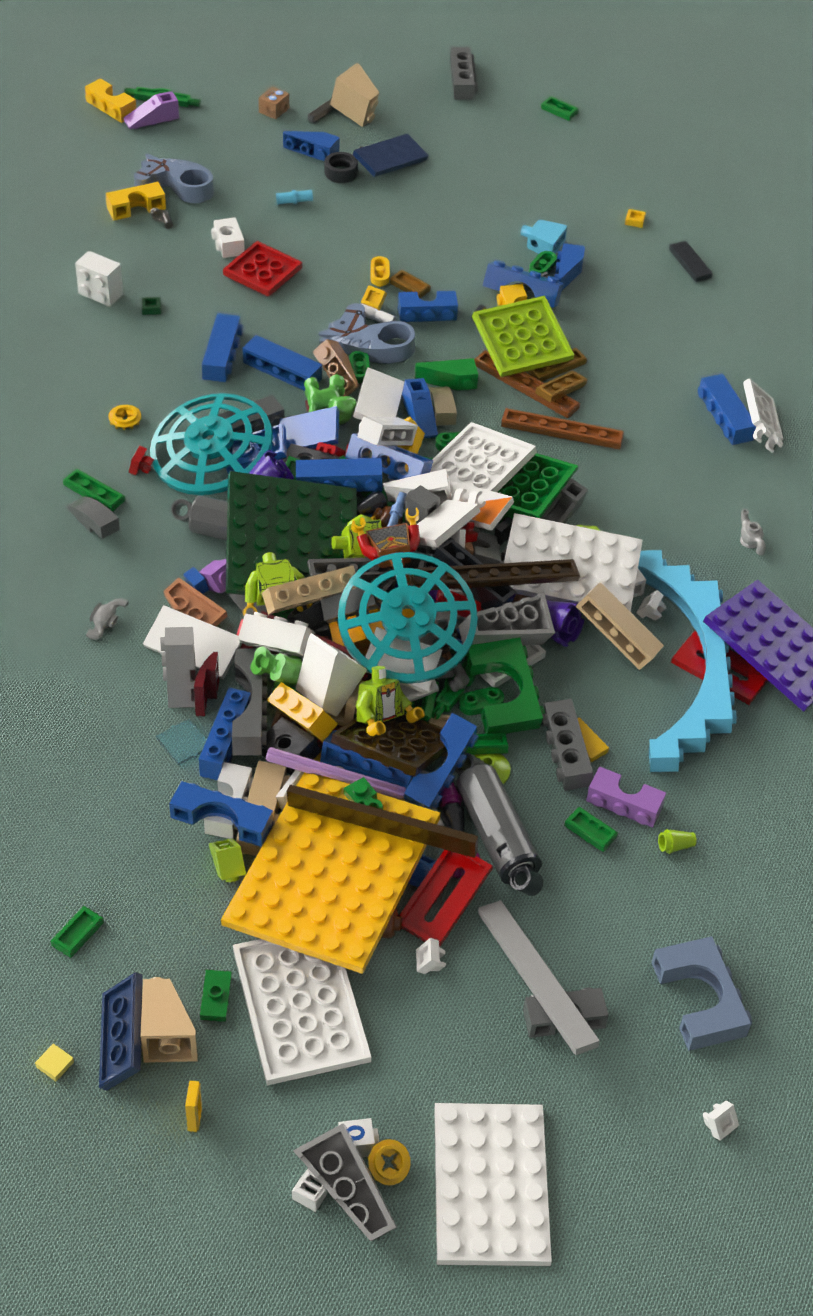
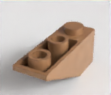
M326 339L313 351V354L319 363L322 364L329 378L335 374L343 376L345 396H349L359 387L349 358L338 341Z

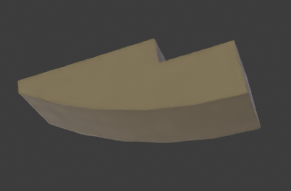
M429 387L436 426L456 425L457 411L450 388Z

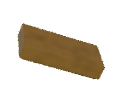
M400 270L390 278V284L404 292H418L419 298H422L431 291V285L404 270Z

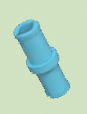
M312 189L276 193L277 205L288 203L296 205L297 202L313 201Z

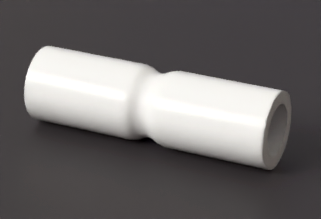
M361 303L365 307V317L380 323L396 321V316L384 311H378L376 308Z

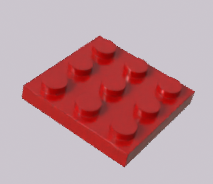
M256 241L223 268V275L269 297L302 269V262Z

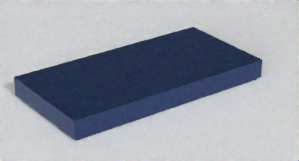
M408 133L355 149L353 152V156L373 177L427 161L429 157Z
M134 972L102 993L99 1088L105 1091L141 1070L143 975Z

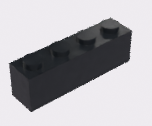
M449 538L436 548L433 556L449 566L483 564L453 538ZM433 563L430 564L433 567H438ZM509 585L469 588L474 600L481 602V608L484 610L501 607L510 602L513 603L517 593Z

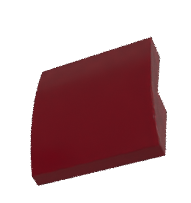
M213 652L208 656L196 676L194 683L196 716L205 717L208 699H217L220 683L218 652Z

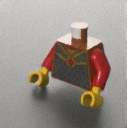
M417 507L415 516H410L408 508L406 509V520L410 522L409 526L407 523L368 530L365 534V519L363 517L360 518L361 526H357L354 519L352 521L351 529L353 532L358 533L357 540L363 556L370 560L392 553H415L420 544L419 525L416 524L419 519ZM401 558L403 567L411 562V558ZM392 560L378 564L380 568L392 567L394 569Z

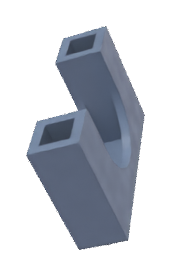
M712 936L655 949L651 963L660 984L685 978H696L712 986L719 998V1003L713 1008L683 1015L679 1029L688 1051L747 1037L752 1025L751 1015L742 1004L740 990L735 988L732 982L731 970L728 966H725L722 960L721 948L715 944Z

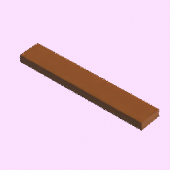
M487 350L474 359L476 367L566 418H569L580 409V403L567 395L553 402H549L535 393L536 387L544 384V382L526 372L500 377Z
M505 408L501 427L619 450L624 436V431L508 408Z

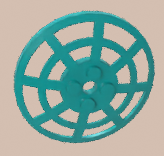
M225 393L201 396L177 407L160 423L151 441L150 455L154 459L152 464L160 479L169 487L179 492L192 495H212L228 490V479L217 483L204 484L205 473L219 471L228 466H231L235 472L249 473L263 454L272 448V426L263 409L254 401L245 397ZM215 400L213 404L202 405L190 411L187 410L200 403ZM224 400H233L245 403L252 408L241 411L234 406L222 403ZM211 409L209 416L198 419L193 415L197 412ZM220 409L235 413V415L227 419L218 416ZM256 413L260 414L264 422L265 437L252 434V426L248 416ZM180 414L181 417L174 423L169 434L160 436L170 421ZM184 420L190 423L185 432L175 433ZM242 420L245 425V433L234 432L231 425ZM213 435V438L205 439L207 436ZM184 440L186 447L175 454L173 441ZM234 440L243 441L233 455L228 451L233 445ZM167 442V451L171 460L161 468L156 457V444ZM250 442L262 444L257 457L248 467L243 469L237 460L246 452ZM190 454L198 459V465L188 464L182 461V459ZM220 456L225 459L217 464L206 466L207 460ZM177 465L185 471L196 473L195 484L178 481L170 477L168 473Z
M392 553L370 561L350 578L339 601V632L349 654L371 674L372 667L378 666L377 664L384 654L398 659H413L415 673L406 674L386 670V679H397L399 683L404 684L434 680L456 667L472 646L477 628L476 603L464 579L446 563L420 553ZM401 558L420 559L433 563L438 567L432 574L419 569L403 568ZM392 560L394 570L380 575L372 583L360 579L361 575L371 567L381 562ZM446 571L460 583L468 601L454 600L449 588L440 580ZM405 575H416L427 580L421 588L408 586ZM396 576L398 587L389 593L377 587L385 580ZM434 585L440 588L448 602H434L428 594ZM355 586L365 591L360 602L359 617L346 620V601L350 590ZM371 595L382 600L380 612L366 614L367 603ZM404 609H412L415 615L411 618H406L402 615V611ZM470 610V628L467 638L462 645L452 637L457 622V611ZM450 611V621L446 631L435 624L437 612ZM381 621L384 629L387 631L382 641L373 634L369 627L370 623ZM361 626L367 639L376 647L369 660L356 648L349 636L348 629ZM429 632L439 638L432 646L421 650L419 639L426 636ZM397 638L403 641H410L411 651H400L389 646ZM445 644L457 652L453 658L433 670L424 671L423 657L437 652Z

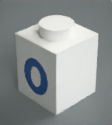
M371 1118L338 1122V1126L342 1123L346 1125L361 1156L368 1157L372 1147L379 1143L378 1129L372 1127Z

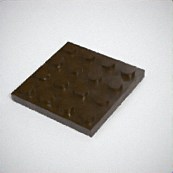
M406 713L383 722L386 732L375 736L368 735L367 727L369 725L358 722L356 717L333 733L331 743L339 745L344 750H351L364 758L376 760L386 767L396 768L410 776L418 775L447 752L445 745L440 740L442 727L422 719L415 723H410L406 719Z

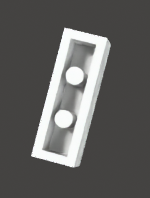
M363 417L359 425L357 437L377 446L412 445L418 425L398 417Z
M254 612V615L245 614L237 640L247 646L256 648L264 646L270 651L304 658L308 638L311 633L315 634L314 631L308 628L307 623L295 621L294 624L288 623L287 619L277 616L274 619H269L267 615Z

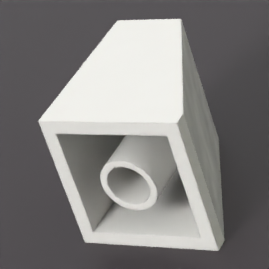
M311 633L308 638L296 690L326 713L337 717L367 669L342 651Z

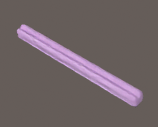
M272 747L268 749L266 760L309 774L326 776L348 784L364 777L377 793L399 800L404 799L405 787Z

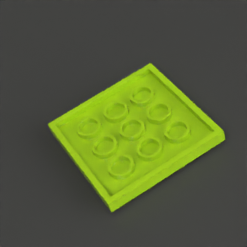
M545 296L473 312L472 318L500 377L570 361L574 358V353Z

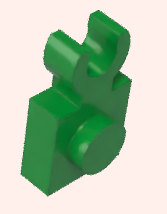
M364 777L343 788L344 795L349 801L383 810L382 802L377 800V792Z

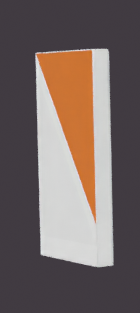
M449 480L452 500L458 488L467 489V492L463 494V498H469L470 493L474 490L482 491L478 500H484L486 504L480 508L481 512L469 521H473L476 527L492 531L514 503L512 496Z

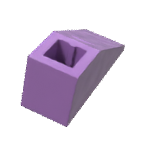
M172 91L155 94L126 115L124 121L129 129H138L147 125L179 119L178 99Z

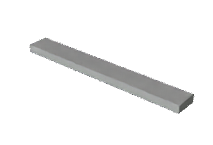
M500 900L479 907V916L575 1056L599 1047L600 1040L503 902Z

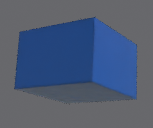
M194 567L183 574L186 583L200 593L204 594L209 590L205 578Z

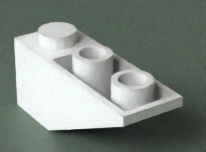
M446 469L383 483L388 501L396 502L399 492L408 494L409 491L416 489L419 485L440 497V504H443L446 500H452L451 484Z

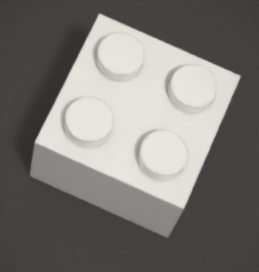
M88 251L75 263L79 294L109 307L123 295L120 263Z

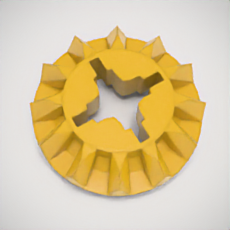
M132 405L116 406L108 415L110 425H114L116 429L123 428L125 430L128 427L133 429L134 425H139L140 420H142L140 410Z
M381 1140L372 1147L371 1153L367 1157L369 1160L368 1170L371 1172L374 1180L383 1185L398 1184L409 1173L411 1165L409 1152L402 1143L396 1140ZM394 1155L391 1163L395 1169L390 1167L383 1169L385 1161L382 1156L391 1157Z

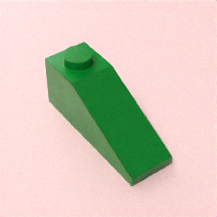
M474 358L415 363V379L424 378L427 384L449 387L457 391L477 389L478 371Z

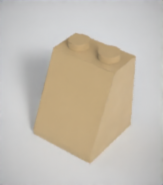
M356 63L336 78L330 105L363 127L367 123H371L375 118L374 112L379 103V91L360 64Z
M161 977L143 979L141 1044L144 1063L198 1061L196 1030L170 979Z

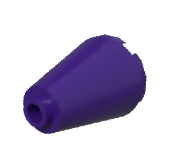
M272 450L266 451L249 472V474L294 479L292 472L282 459L278 461L274 458L277 454Z
M546 600L555 634L550 638L559 645L568 647L570 645L567 643L577 640L585 619L581 618V611L576 607L577 603Z

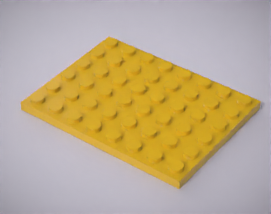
M304 772L297 786L348 800L344 795L343 788L349 784L336 779ZM377 793V800L382 802L383 810L436 825L440 820V812ZM287 802L222 916L221 925L363 974L427 845L290 807Z

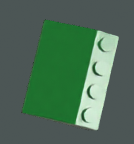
M536 453L497 492L512 496L514 500L512 506L498 523L503 522L507 517L513 519L514 513L541 518L578 470V465Z

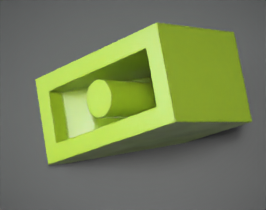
M233 838L209 843L215 868L221 880L234 882L240 880V876L246 875L241 846Z

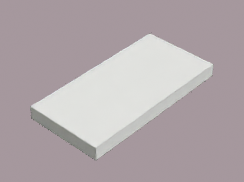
M368 367L353 417L361 421L363 417H396L404 381Z
M163 605L143 643L144 647L162 654L165 651H161L160 637H165V627H193L196 669H200L209 655L213 652H218L220 679L224 680L235 659V649H240L242 642L237 640L238 636Z

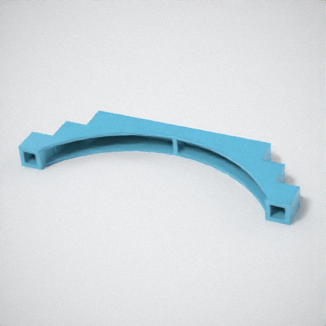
M662 550L641 551L638 569L646 578V584L669 598L689 619L698 633L706 662L704 680L691 707L668 731L657 739H649L650 772H679V762H683L684 759L683 753L705 752L706 743H710V734L731 733L732 724H736L737 720L736 710H732L731 707L734 706V692H730L729 689L732 688V674H728L727 671L730 670V657H726L729 645L703 622L706 615L718 608L720 603L723 602L722 589L718 590V581H695L694 574H690L689 565L667 566L666 559H662Z

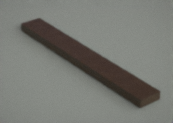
M574 559L450 566L464 579L469 588L579 581L580 578ZM437 567L413 569H419L432 574ZM447 571L440 578L449 589L462 588L460 583ZM405 575L408 586L421 588L427 580L416 575ZM434 585L431 590H440V588Z
M289 785L287 789V801L290 807L475 858L477 855L478 836L295 785Z

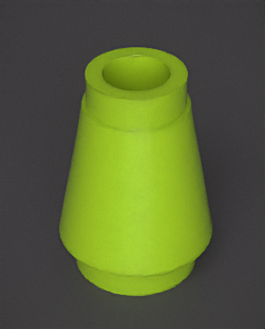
M666 829L664 832H660L658 836L659 848L662 852L666 851L670 854L694 847L696 845V835L694 832Z

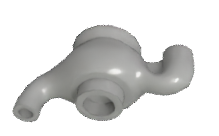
M742 509L740 542L746 548H757L756 553L763 555L766 549L765 542L763 541V529L759 523L749 520L748 509Z
M118 598L104 605L99 602L93 609L89 620L94 622L95 628L89 629L86 637L92 640H99L106 628H113L118 620V616L115 615L116 608L118 606L126 608L129 601Z

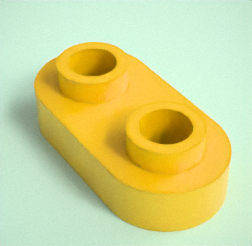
M377 256L371 260L370 280L372 284L382 287L389 283L390 262L386 257Z

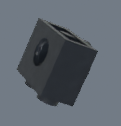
M282 717L266 732V745H262V756L266 758L268 749L272 747L313 760L321 750L317 744L318 739L313 734L302 730L295 721L290 722ZM287 767V773L292 775L295 769Z

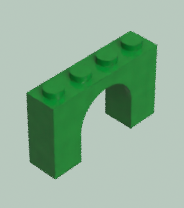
M520 637L473 644L465 656L470 676L493 672L503 673L514 679L520 690V695L511 702L483 706L481 720L485 734H509L539 729L541 726L542 714H545L543 706L539 705V690L537 685L533 684V669L527 663V648L525 645H522Z

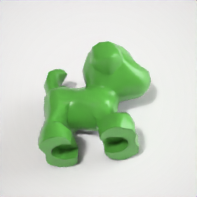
M338 374L331 376L329 387L323 390H319V384L315 377L305 380V396L308 400L309 412L337 406L339 409V426L346 424L350 420L357 402L351 396H343L345 393L343 376Z
M262 646L256 649L250 669L255 675L270 674L271 680L274 681V688H277L281 682L288 687H293L297 684L303 661L293 655L291 657L281 653L273 655L267 647Z

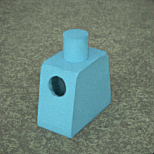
M540 219L533 227L523 225L520 235L528 238V249L538 254L542 251H551L556 254L566 241L567 225Z

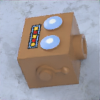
M273 86L259 97V113L273 119H277L290 108L289 93Z

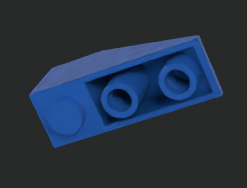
M284 131L283 148L324 161L331 153L339 152L340 137L325 132Z
M563 243L562 251L558 250L555 270L557 274H555V277L559 279V282L564 283L563 289L582 273L585 246Z
M424 378L405 380L401 399L409 417L425 433L424 438L437 437L438 431L431 395Z

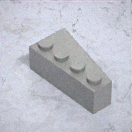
M545 593L537 594L531 598H523L518 602L506 603L501 607H493L477 612V628L472 645L518 637L521 638L522 645L544 644L555 634ZM471 614L458 626L462 643L465 642L469 632Z
M342 1123L293 1150L370 1241H374L398 1228L345 1124Z

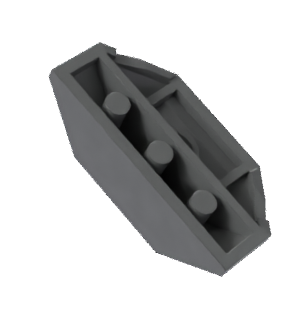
M368 558L308 559L307 563L310 576L349 566H354L355 572H357L372 560ZM377 564L364 572L360 579L372 583L380 575L394 569L392 567L380 568ZM395 577L385 580L377 587L387 592L395 582Z

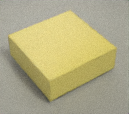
M52 1044L35 1062V1065L40 1071L54 1081H57L74 1063V1058L55 1044Z

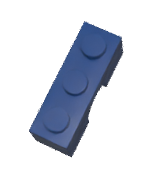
M436 291V299L433 301L421 300L418 297V292H398L399 320L402 322L457 320L458 301L456 291Z

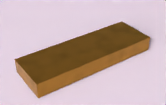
M573 348V360L527 372L536 379L545 381L587 364V358L577 348Z
M572 370L536 387L535 393L545 400L553 402L586 386L588 379Z

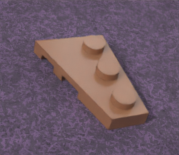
M179 577L163 591L165 598L174 610L215 627L227 617L226 610Z

